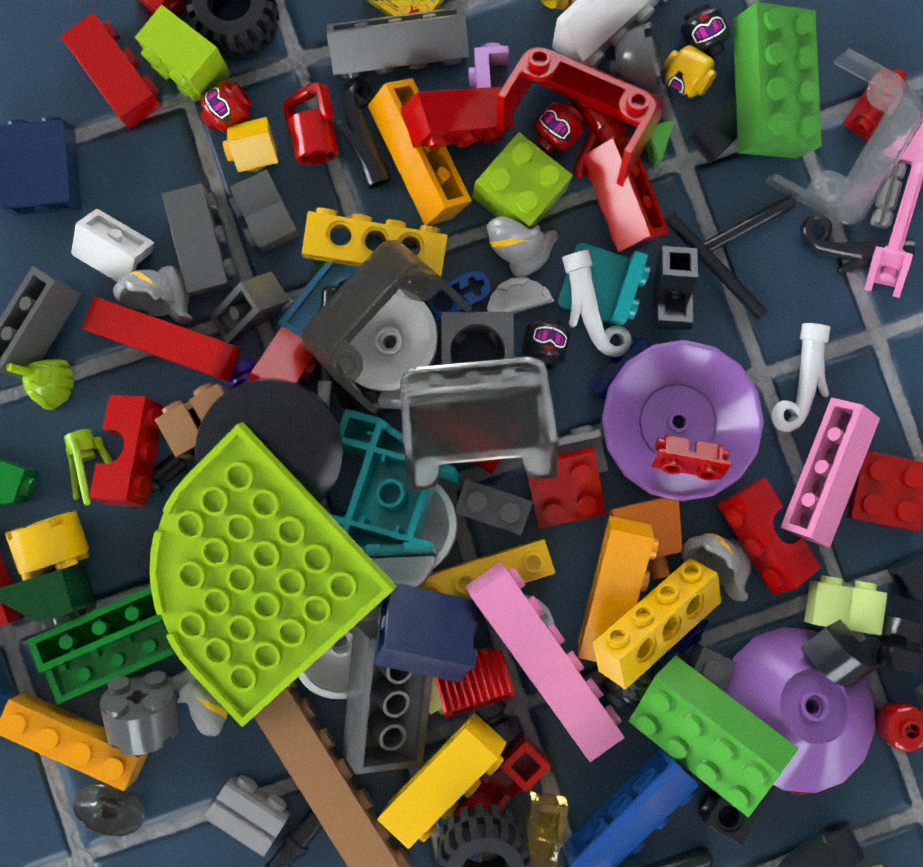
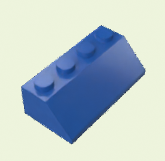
M660 748L564 843L570 867H620L619 864L628 855L634 856L643 848L645 844L644 839L653 830L659 831L669 822L671 818L670 813L679 805L684 806L691 801L699 784L676 759Z

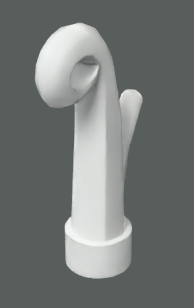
M589 250L575 252L562 257L566 273H569L571 284L570 327L577 325L581 313L589 336L598 350L611 357H620L626 354L632 344L629 331L620 325L611 326L604 331L592 278L591 266L593 264ZM614 334L620 337L621 342L619 346H614L609 342Z
M802 323L800 333L802 350L796 402L783 400L774 406L772 421L778 430L791 432L798 429L805 422L810 412L817 386L822 397L829 396L825 378L824 351L825 343H828L830 326ZM786 409L791 413V417L787 421L783 417Z

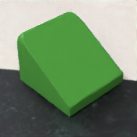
M674 121L657 124L645 146L652 169L657 168L663 159Z

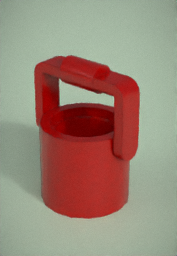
M320 83L307 84L284 101L283 111L296 162L301 165H317L334 160L339 156L340 152L332 119L334 113L328 86ZM316 95L318 96L320 109L296 113V106L302 105Z

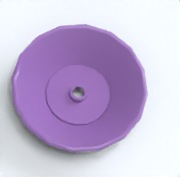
M688 340L652 345L626 361L608 387L602 414L607 450L623 475L651 495L677 501L711 497L738 481L758 453L764 425L758 390L741 364L714 346ZM675 416L683 419L684 423L680 429L673 425L672 420ZM665 434L690 439L689 451L695 452L696 441L721 444L723 449L729 450L728 461H732L722 480L716 479L711 481L702 480L696 475L686 473L669 474L662 471V469L651 467V464L658 452L655 451L657 437L664 438Z
M781 627L755 636L733 657L736 665L724 688V692L799 748L773 785L784 791L817 793L845 782L865 761L875 733L874 698L866 678L853 687H843L828 679L813 664L801 647L816 636L818 632ZM807 701H810L813 705L811 714L806 710Z

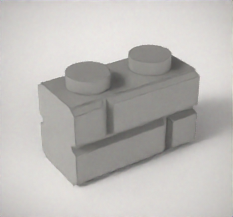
M232 775L220 791L204 819L264 857L291 812L286 809L287 804L280 797L273 794L267 797L256 790L258 785L249 777L240 775L238 778Z

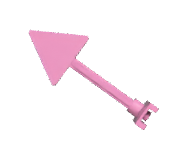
M923 113L884 146L878 154L879 159L911 165V170L889 245L885 248L876 246L865 290L872 291L874 283L895 287L893 296L900 298L913 254L906 253L903 250V246L923 181Z

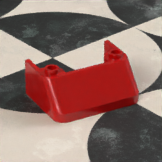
M539 47L526 51L498 94L496 130L501 133L504 131L533 82L633 125L637 129L624 150L616 184L623 187L660 120L663 110L662 100L648 90L559 52Z

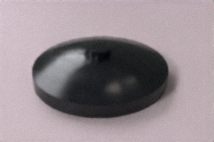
M259 378L232 387L210 406L197 433L195 445L196 464L237 424L243 422L319 503L328 495L341 469L343 446L338 423L332 411L318 395L308 388L289 380Z

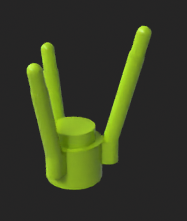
M82 429L65 435L64 441L69 461L73 498L75 500L80 499L81 491L83 503L88 506L91 500L89 498V488L83 462L94 459L96 457L95 451L99 452L106 464L114 461L107 452L102 437H93L91 429Z

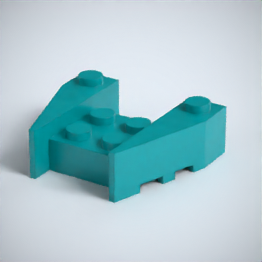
M345 409L339 426L343 452L364 458L345 518L330 515L370 558L438 556L439 550L432 542L419 538L438 478L460 484L461 477L456 468L416 444L414 440L405 434H401L379 417Z

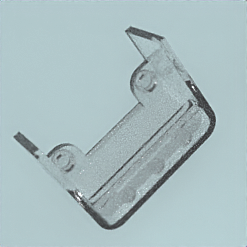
M848 48L836 58L834 64L869 82L867 99L874 108L884 112V115L847 177L835 171H824L812 179L807 189L777 173L769 175L765 180V183L793 196L794 199L844 225L856 224L864 219L923 123V101L903 78Z

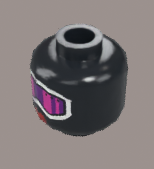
M707 3L684 16L685 22L681 25L680 32L686 45L697 48L711 58L725 50L723 43L730 38L731 30L719 7L710 8Z
M541 317L540 321L532 322L527 326L522 355L528 360L529 366L549 371L554 370L555 366L564 363L570 333L560 325V320L553 317Z

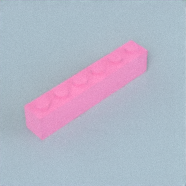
M500 561L467 584L466 588L473 601L589 762H592L625 738L617 727L622 723V720L610 704L604 708L598 700L603 696V693L594 680L589 678L585 681L579 672L584 669V666L575 653L570 651L566 654L560 644L565 639L556 626L552 623L547 627L540 618L546 612L534 595L527 599L521 591V588L526 584L513 567L507 571Z

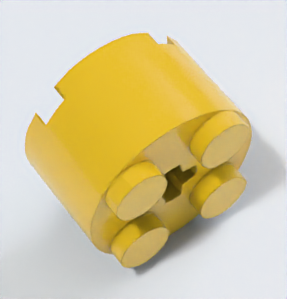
M77 510L56 515L28 525L26 528L20 527L5 533L17 571L21 574L23 581L44 574V571L55 567L56 570L77 564L78 561L90 557L88 552L90 548Z

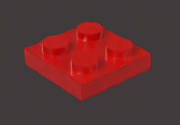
M593 447L524 462L538 529L606 514L596 453Z
M867 451L851 492L847 518L920 532L923 518V462Z

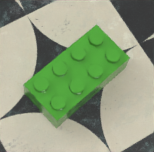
M755 2L733 18L738 153L796 159L822 147L816 10Z
M676 655L654 677L628 721L747 817L751 815L799 749Z

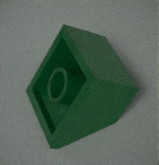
M86 565L57 570L0 588L1 603L36 622L51 619L52 625L81 617L87 614L85 608L97 605Z

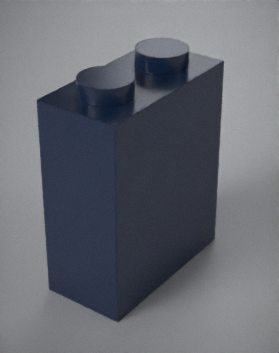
M47 116L41 118V121L38 122L16 119L8 121L7 125H0V207L12 215L19 216L82 209L76 133L64 119L56 116Z
M394 582L397 587L380 602L374 665L460 682L465 674L474 668L477 659V649L473 648V636L478 626V617L474 615V601Z

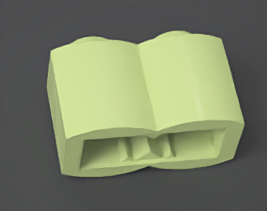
M821 575L820 582L810 580L804 622L827 627L841 619L851 631L882 635L887 593L876 591L877 584L855 580L854 587L842 585V578Z

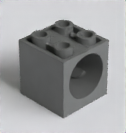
M441 312L442 388L445 391H449L451 397L471 396V391H484V396L488 397L505 396L506 390H512L514 385V312ZM469 335H485L496 347L499 346L503 355L502 366L496 365L486 378H469L463 369L459 366L455 368L452 363L451 355L454 347L462 344Z

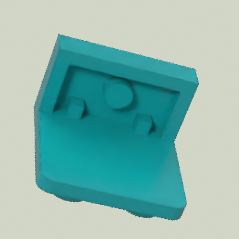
M586 243L577 244L574 253L583 250H589L593 264L591 272L601 321L613 326H623L627 319L633 320L640 300L635 299L638 286H645L651 268L645 266L648 255L634 251L632 256L628 258ZM567 273L558 298V305L562 309L571 311V284L569 273Z

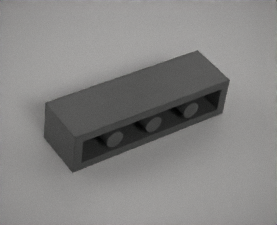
M463 7L327 24L326 34L333 75L341 74L343 78H355L360 76L363 71L375 70V73L386 74L395 71V67L409 66L410 69H422L428 67L429 63L442 61V64L453 65L462 62V58L470 57Z

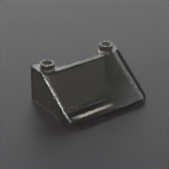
M532 357L422 366L410 368L402 374L400 378V395L409 492L427 490L433 487L439 480L440 464L522 457L524 470L530 477L536 479L557 478L559 441L546 367L540 360Z

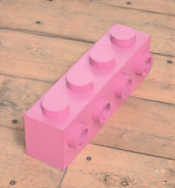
M836 398L830 399L780 528L799 538L803 537L804 540L830 548L880 420L877 415L864 405Z

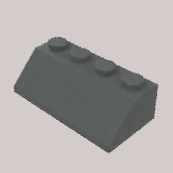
M378 620L358 622L353 629L342 755L356 775L423 766L432 677L374 665Z

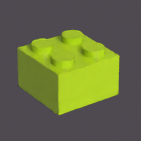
M162 4L135 36L143 48L141 55L152 64L150 67L164 80L167 81L170 77L178 84V90L191 101H194L196 97L201 100L204 94L220 82L226 81L231 75L217 47Z
M518 132L476 180L472 198L494 216L507 217L522 223L528 229H533L565 193L573 175L523 134Z

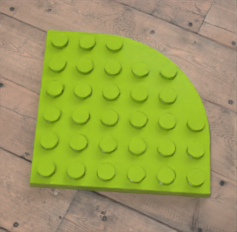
M243 422L237 424L175 488L162 510L164 513L159 528L153 535L150 553L151 593L157 615L161 614L169 633L166 637L182 663L241 727L247 724L397 587Z

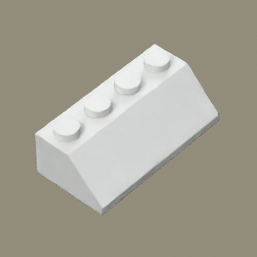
M576 0L557 18L552 48L556 52L596 68L605 58L604 52L612 45L616 47L620 37L635 23L643 24L653 14L654 6L660 0Z

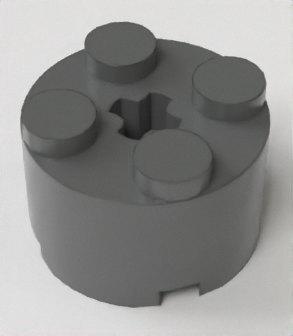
M153 671L148 674L132 677L118 676L108 682V689L100 699V709L107 742L112 749L114 745L120 748L122 754H148L162 748L163 741L170 735H172L173 739L178 734L180 721L174 687L166 678L164 672Z

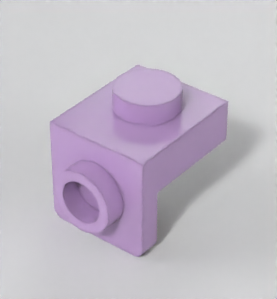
M492 42L474 48V67H468L470 89L491 87L490 66L508 65L509 46H501L499 43Z

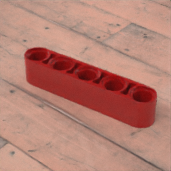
M94 296L81 329L226 382L230 381L241 352L240 348Z

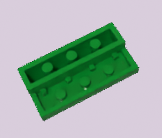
M151 586L27 639L38 672H45L57 705L104 686L115 677L127 676L176 654L166 637L169 633L162 616L156 613Z

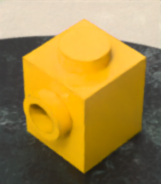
M267 117L227 127V140L223 141V147L227 160L235 162L238 173L244 171L257 172L268 165L278 163L277 147Z

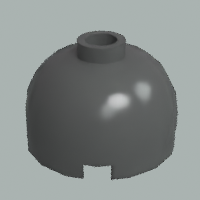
M648 22L628 30L620 37L615 47V59L609 61L610 69L613 76L654 94L666 92L668 89L667 84L660 85L659 79L665 77L666 73L663 68L664 62L658 38L653 39L648 32L655 29L652 22Z

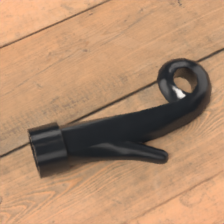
M352 79L345 85L343 91V104L348 126L339 120L336 122V127L346 138L359 160L363 170L361 175L366 189H373L389 183L392 178L387 164L382 162L361 108L368 107V104L374 98V91L366 81Z
M821 214L807 217L800 229L803 243L811 251L822 256L850 260L837 269L838 274L870 266L876 246L885 248L890 242H828L832 233V223L829 218ZM820 224L823 232L816 239L812 234V228L814 225ZM906 238L903 250L906 253L913 254L912 264L915 254V242L912 238Z

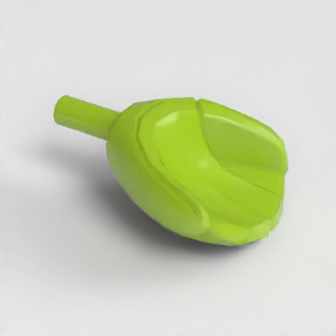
M46 359L31 362L26 367L13 363H8L6 366L7 371L23 376L22 382L26 394L46 410H54L66 402L71 395V390L74 389V373L66 360Z

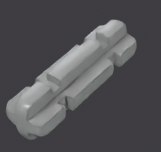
M891 161L885 167L883 174L885 180L881 181L875 203L876 211H873L870 221L873 227L887 229L892 224L894 216L892 210L896 209L903 184L901 179H904L907 170L904 163Z

